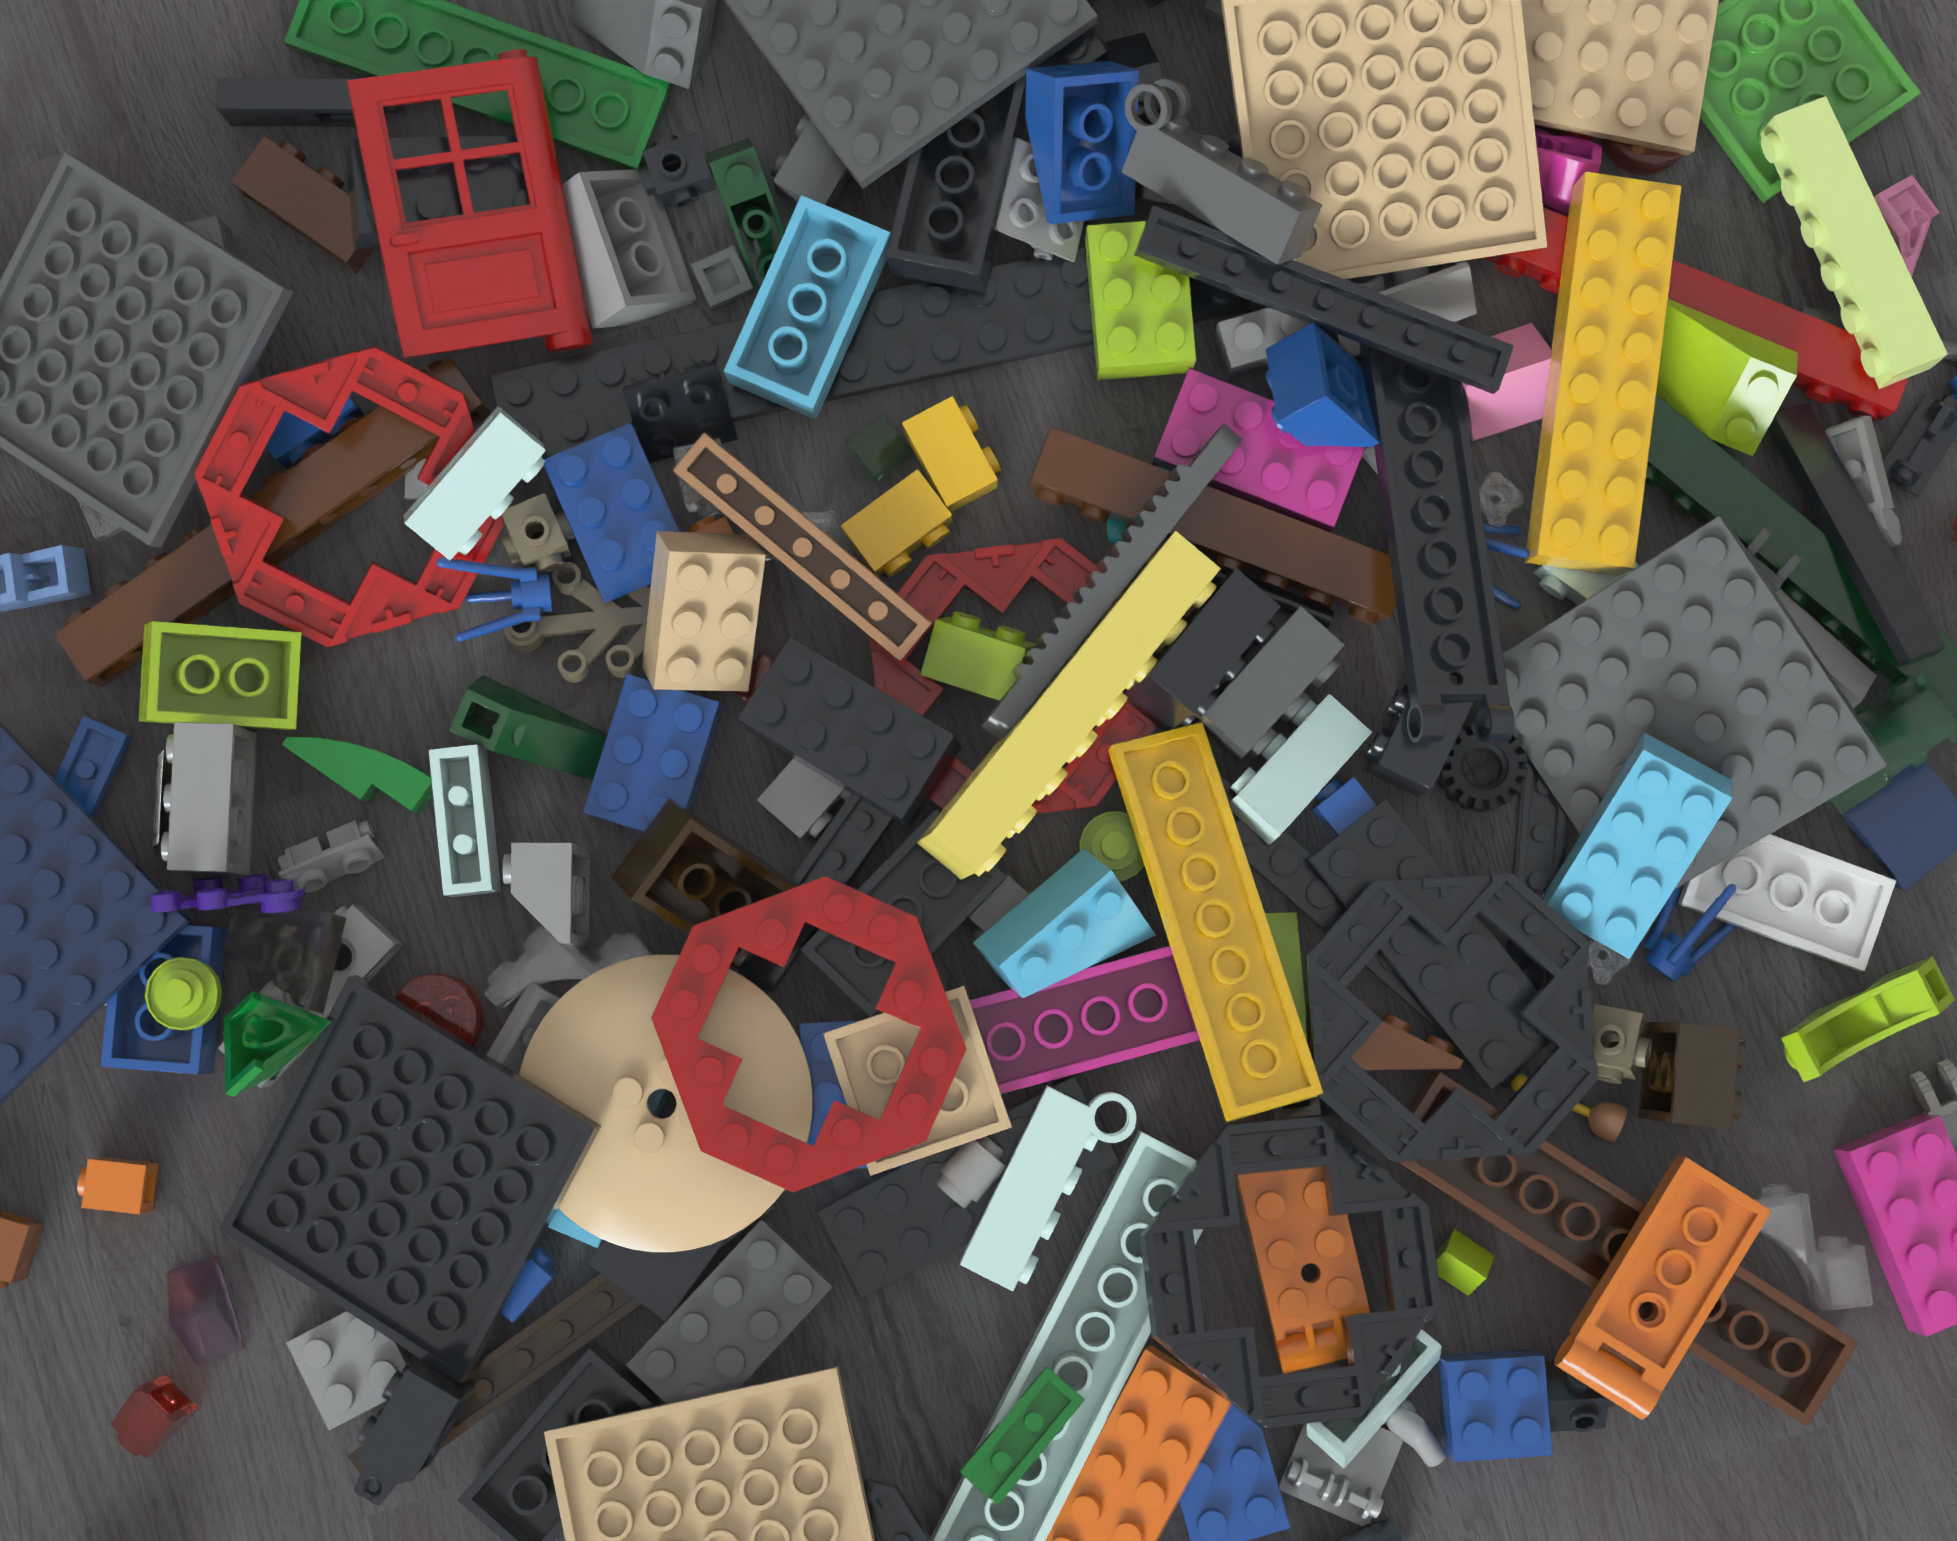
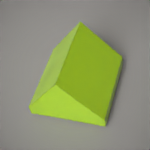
M1453 1228L1435 1255L1438 1276L1469 1296L1487 1279L1495 1255Z

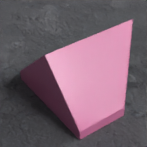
M1913 175L1874 196L1911 277L1932 218L1940 213Z

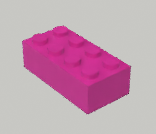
M1189 368L1152 465L1172 471L1179 464L1188 466L1210 437L1224 423L1243 439L1207 486L1331 532L1336 524L1365 447L1304 446L1289 432L1284 433L1277 427L1271 412L1272 407H1274V401Z
M1919 1114L1834 1148L1838 1163L1908 1331L1927 1337L1957 1325V1155L1941 1116Z

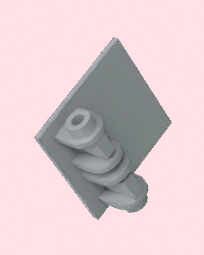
M1015 138L994 229L1030 244L1035 249L1033 255L1036 258L1052 260L1054 254L1068 261L1075 262L1084 221L1059 224L1047 222L1031 144Z
M1307 1423L1303 1424L1279 1482V1490L1360 1526L1369 1524L1372 1517L1377 1518L1382 1509L1384 1500L1380 1497L1403 1440L1390 1430L1380 1427L1344 1469L1307 1437Z

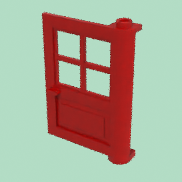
M516 49L499 53L498 60L347 80L402 359L546 336L544 341L547 353L592 346L593 340L537 57H528L525 49ZM507 90L517 142L461 150L451 98ZM440 100L450 152L393 160L383 107ZM520 153L529 205L474 213L463 161ZM453 162L463 214L406 223L396 170Z

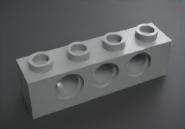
M352 904L349 909L342 906L336 910L325 922L323 927L327 932L315 945L310 941L301 947L290 960L294 967L282 980L275 977L259 993L327 1019L349 976L358 975L370 982L404 946L363 906ZM344 943L352 952V961L345 970L339 971L334 967L331 956L333 950L338 945ZM307 979L315 982L318 987V998L311 1006H305L298 996L300 985ZM317 1037L314 1040H312L301 1052H299L289 1063H287L276 1075L261 1082L257 1086L259 1088L272 1087L273 1084L317 1039ZM224 1042L218 1047L223 1054H225Z

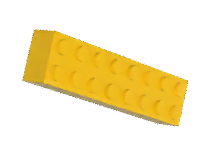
M1585 172L1572 187L1526 547L1529 550V556L1525 558V563L1613 576H1621L1635 568L1682 187L1680 185Z

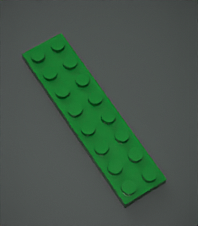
M300 0L284 40L285 45L289 49L367 77L498 60L499 53L525 49L528 57H537L553 142L628 170L636 169L639 171L645 161L642 151L650 148L672 90L671 83L645 75L638 69L444 0ZM507 90L451 98L452 107L515 129Z

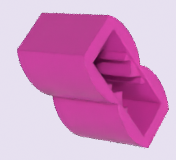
M1535 128L1542 202L1549 210L1559 214H1569L1572 187L1585 172L1598 173L1601 165L1602 146L1581 138L1555 136Z

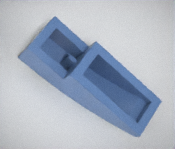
M59 545L22 555L15 553L0 555V612L46 605L91 595L85 548Z

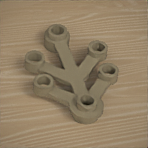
M564 562L561 567L552 573V579L557 590L562 594L572 595L592 612L541 617V621H529L531 626L524 633L515 631L516 626L519 624L504 628V633L510 646L522 653L538 649L545 637L593 632L577 650H568L561 654L558 659V669L563 679L571 683H577L586 678L589 666L623 629L641 627L626 645H615L606 654V663L611 674L624 678L626 674L631 675L635 671L637 661L644 652L650 588L645 586L626 594L639 607L620 608L613 601L604 604L599 591L583 579L579 567L574 563ZM567 573L576 575L574 581L569 584L560 582L561 577ZM624 655L630 658L625 666L617 667L613 665L614 660L618 656ZM571 661L582 663L581 667L575 672L565 670L566 665Z

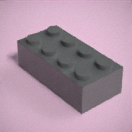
M765 1215L626 1366L666 1404L740 1388L833 1288L836 1281Z

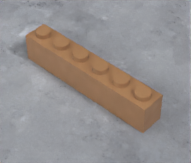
M703 433L673 469V472L899 661L931 625V621L709 434Z

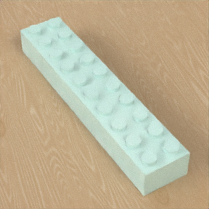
M1138 1130L976 1449L1044 1367L1050 1368L1083 1397L1085 1401L999 1505H996L962 1475L930 1537L932 1541L1046 1540L1151 1333L1140 1235L1195 1164L1196 1159ZM1203 1229L1193 1230L1195 1245Z

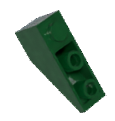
M750 138L708 152L705 156L756 294H758L785 231L755 148Z
M484 675L466 689L449 730L493 752L590 780L594 779L608 735Z

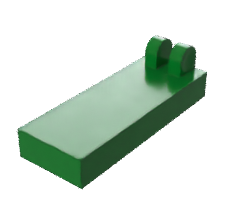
M1044 1367L958 1472L977 1487L987 1498L996 1505H999L1085 1399L1050 1368Z

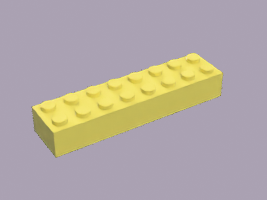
M1174 531L1162 541L1016 725L1001 741L994 745L916 843L961 880L974 873L980 876L985 870L989 872L1007 850L1001 845L1005 837L1011 838L1016 832L1019 834L1037 813V810L1031 806L1036 799L1040 801L1046 794L1050 795L1066 777L1068 772L1062 768L1065 762L1070 764L1076 756L1080 758L1095 741L1098 734L1092 730L1095 725L1099 727L1106 719L1110 720L1124 705L1128 697L1122 691L1125 688L1129 690L1136 681L1140 683L1155 666L1158 660L1152 656L1154 651L1159 653L1166 644L1169 646L1183 631L1187 622L1182 619V616L1187 617L1195 608L1199 609L1212 595L1217 586L1211 580L1221 568L1177 531Z

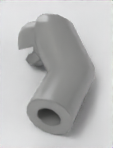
M1405 1399L1387 1419L1386 1424L1391 1432L1415 1449L1427 1466H1437L1445 1459L1446 1451L1425 1421L1418 1414H1415V1406Z

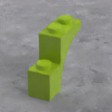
M1932 956L1882 976L1866 990L1812 1012L1781 1038L1784 1043L1786 1059L1792 1068L1798 1070L1803 1082L1812 1080L1823 1075L1826 1071L1860 1050L1909 1026L1940 1014L1955 1001V998Z

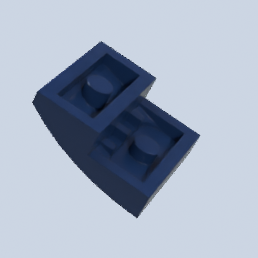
M1914 751L1909 753L1839 810L1862 847L1874 853L1889 878L1896 880L1895 887L1903 891H1907L1957 850V799L1924 759Z

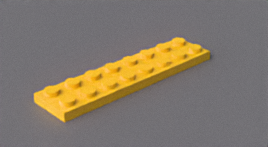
M1203 722L1111 745L1108 750L1226 1122L1322 1094L1323 1090Z

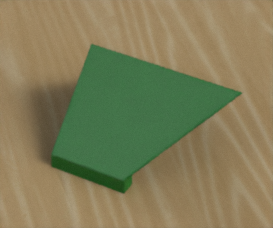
M252 991L224 1018L225 1094L235 1097L276 1075L333 1021Z

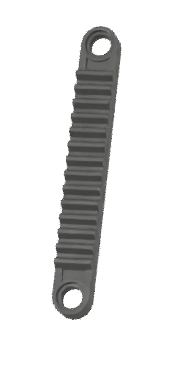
M1223 423L1188 466L1179 464L1168 474L1171 480H1166L1156 489L1159 496L1154 495L1144 504L1147 511L1142 510L1132 519L1135 526L1130 525L1120 534L1123 541H1117L1108 549L1112 557L1105 556L1099 560L1096 565L1100 572L1093 571L1084 579L1088 588L1082 586L1075 590L1072 595L1076 603L1068 602L1060 609L1064 618L1056 617L1050 621L1048 626L1052 634L1045 632L1038 636L1036 641L1040 649L1031 648L1026 651L1024 656L1028 665L1019 663L1014 666L1012 672L1016 681L981 724L982 728L998 741H1001L1011 731L1232 455L1243 438Z

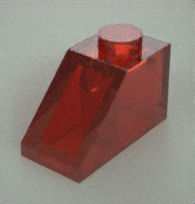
M163 1375L137 1387L110 1425L119 1432L117 1440L127 1451L136 1456L141 1454L146 1459L159 1452L200 1408L166 1375Z

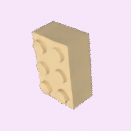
M657 531L642 669L653 689L749 691L765 563V553L750 535Z

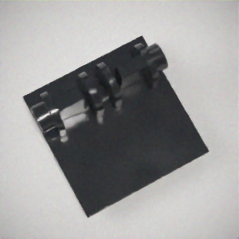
M704 359L699 364L683 368V373H680L678 367L673 368L674 375L666 377L664 371H660V379H656V376L640 380L634 378L631 379L632 384L623 386L622 391L640 445L649 463L688 453L703 433L709 434L719 444L738 440L716 361L707 364Z

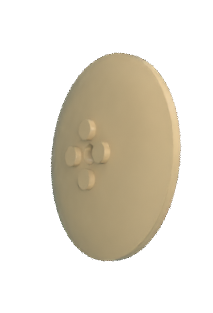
M650 955L620 961L600 969L580 981L554 1004L541 1021L526 1050L519 1073L523 1078L601 1125L558 1208L578 1226L596 1237L619 1246L648 1252L686 1251L708 1246L726 1239L759 1218L785 1190L700 1151L651 1019L679 955ZM729 969L698 1036V1039L743 1059L722 1105L807 1143L813 1116V1088L808 1061L800 1039L779 1006L762 989L749 979ZM667 1089L674 1094L677 1106L670 1117L660 1118L651 1112L649 1099L654 1091Z

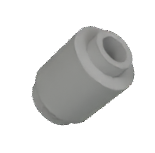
M988 1136L962 1144L940 1169L942 1175L935 1183L955 1202L966 1208L972 1200L977 1202L1007 1166L1000 1159L1006 1152Z

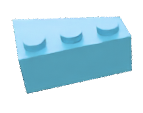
M1083 848L974 941L973 944L996 975L1018 995L1025 998L1156 936V934L1112 870Z

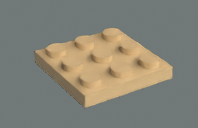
M964 986L945 993L967 1050L927 1140L868 1163L867 1167L870 1176L1012 1128ZM882 1013L823 1033L847 1106L880 1120L920 1031L919 1028L886 1013Z

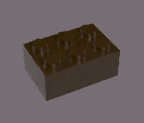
M670 798L611 876L632 900L688 935L694 925L795 888L773 866ZM739 948L732 963L740 967L750 952Z
M1648 1022L1649 1027L1646 1038L1652 1039V1050L1648 1066L1646 1068L1642 1067L1638 1118L1673 1124L1732 1129L1733 1119L1739 1118L1742 1108L1741 1090L1735 1089L1737 1069H1742L1746 1055L1744 1039H1739L1740 1028L1681 1022Z

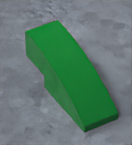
M287 737L282 743V746L360 800L371 803L378 791L381 790L410 811L421 814L433 797L432 778L430 775L415 766L380 751L349 742L316 737Z

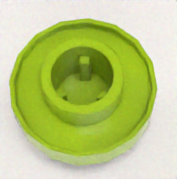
M1120 811L1105 812L1093 818L1083 829L1079 841V850L1081 851L1084 848L1110 868L1119 882L1137 875L1145 866L1128 814Z
M185 957L167 960L158 966L148 979L145 992L148 1010L155 1020L167 1028L177 1030H190L203 1026L214 1017L220 1007L222 997L220 980L214 970L199 959Z

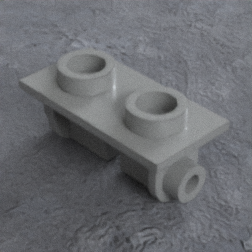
M355 819L350 823L326 832L330 844L328 849L323 850L321 840L317 836L293 847L286 848L285 854L278 857V862L282 869L278 873L282 879H294V887H304L305 892H314L339 877L365 871L371 864L385 859V855L372 840L375 837V833L369 820L359 822L358 819Z

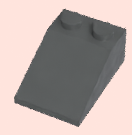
M574 0L571 22L643 74L690 89L707 61L717 0Z

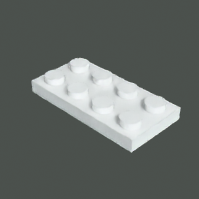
M1769 834L1686 882L1678 905L1704 914L1729 884H1734L1737 888L1736 892L1717 914L1716 919L1860 972L1866 969L1896 880Z

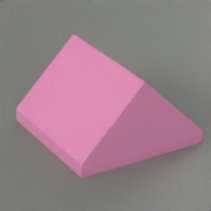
M1532 323L1491 336L1514 345L1499 391L1491 394L1462 382L1469 434L1472 442L1543 419L1551 348Z

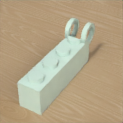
M1046 1085L960 1259V1265L1011 1291L1014 1290L1018 1281L1027 1284L1039 1260L1038 1257L1032 1255L1039 1237L1046 1240L1050 1238L1061 1213L1053 1209L1062 1192L1069 1196L1071 1195L1081 1175L1082 1169L1075 1166L1083 1148L1092 1151L1098 1139L1107 1143H1117L1129 1137L1136 1125V1111L1132 1103L1118 1093L1104 1092L1095 1096L1086 1105ZM1107 1101H1117L1126 1110L1127 1118L1125 1125L1115 1133H1104L1095 1124L1097 1108Z

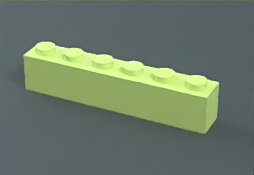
M1824 96L1773 116L1760 133L1763 154L1770 163H1774L1781 178V191L1784 199L1789 205L1794 206L1801 221L1802 237L1807 246L1814 249L1820 261L1822 280L1830 291H1834L1841 306L1842 323L1850 334H1854L1862 351L1861 362L1864 370L1870 377H1874L1878 388L1881 389L1931 369L1948 353L1827 97Z

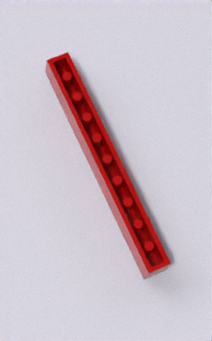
M1543 207L1547 240L1546 248L1483 257V259L1496 263V269L1505 275L1515 278H1521L1525 275L1540 281L1539 285L1545 291L1558 295L1568 217ZM1672 260L1668 299L1798 352L1797 376L1792 385L1804 389V394L1808 398L1825 404H1830L1834 401L1850 408L1849 413L1856 418L1871 416L1873 422L1877 419L1881 421L1896 411L1908 378L1879 389L1874 377H1870L1863 368L1861 362L1862 351L1854 334H1850L1847 330Z

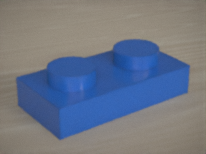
M83 716L55 779L95 819L132 736L92 718Z

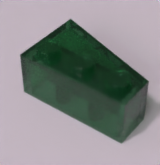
M1924 674L1915 680L1909 675L1897 682L1886 692L1890 698L1876 709L1867 705L1856 712L1889 763L1885 768L1829 799L1840 814L1845 813L1892 782L1891 778L1913 763L1917 767L1927 761L1930 757L1927 752L1949 737L1953 743L1957 741V715Z

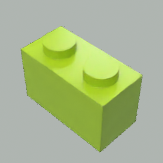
M954 611L952 617L936 619L920 675L999 701L1016 681L1012 672L1014 666L1019 663L1028 665L1024 654L1029 649L1037 648L1038 646L1037 644L1025 641L1026 633L1020 630L998 626L997 631L981 627L979 626L981 619L970 614Z

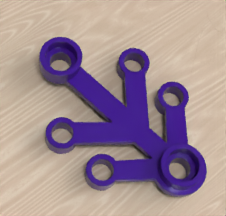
M253 874L238 877L239 891L223 888V880L220 876L193 879L194 894H181L180 891H162L150 894L151 911L169 912L198 907V910H212L260 902L262 913L287 912L301 909L300 897L305 896V888L294 887V879L291 878L268 880L267 874Z

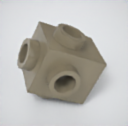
M545 493L511 506L501 514L510 533L501 537L512 564L522 561L524 568L536 567L538 574H545L561 567L564 564L563 559L571 556L566 541L574 539L572 530L564 512L554 515Z
M1594 1004V1030H1592L1598 1080L1621 1084L1623 1078L1637 1080L1639 1067L1646 1068L1648 1066L1652 1050V1039L1646 1038L1649 1024L1644 1014Z

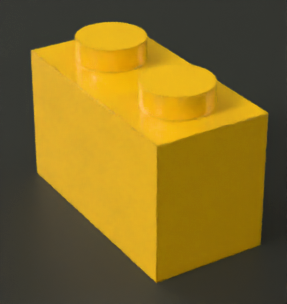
M951 396L902 422L905 437L934 491L950 512L997 489L998 479L995 474L1001 472L1000 465L989 446L983 449L980 448L973 435L974 432L979 430V427L967 405L959 408L955 399Z
M917 469L843 523L841 529L843 535L876 576L879 577L886 572L889 577H892L912 561L909 557L910 553L923 544L927 549H930L948 536L950 531L947 526L953 523L951 512Z

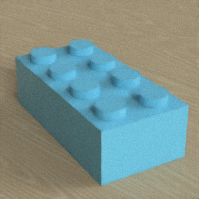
M801 195L724 369L728 383L817 420L887 260L886 253L891 236L890 232Z
M1644 732L1546 890L1544 901L1576 930L1630 959L1732 800V780Z

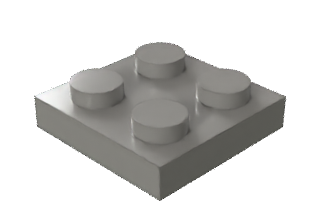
M347 1311L286 1342L328 1430L387 1401L382 1397V1394L397 1370L401 1372L407 1364L411 1366L402 1346Z

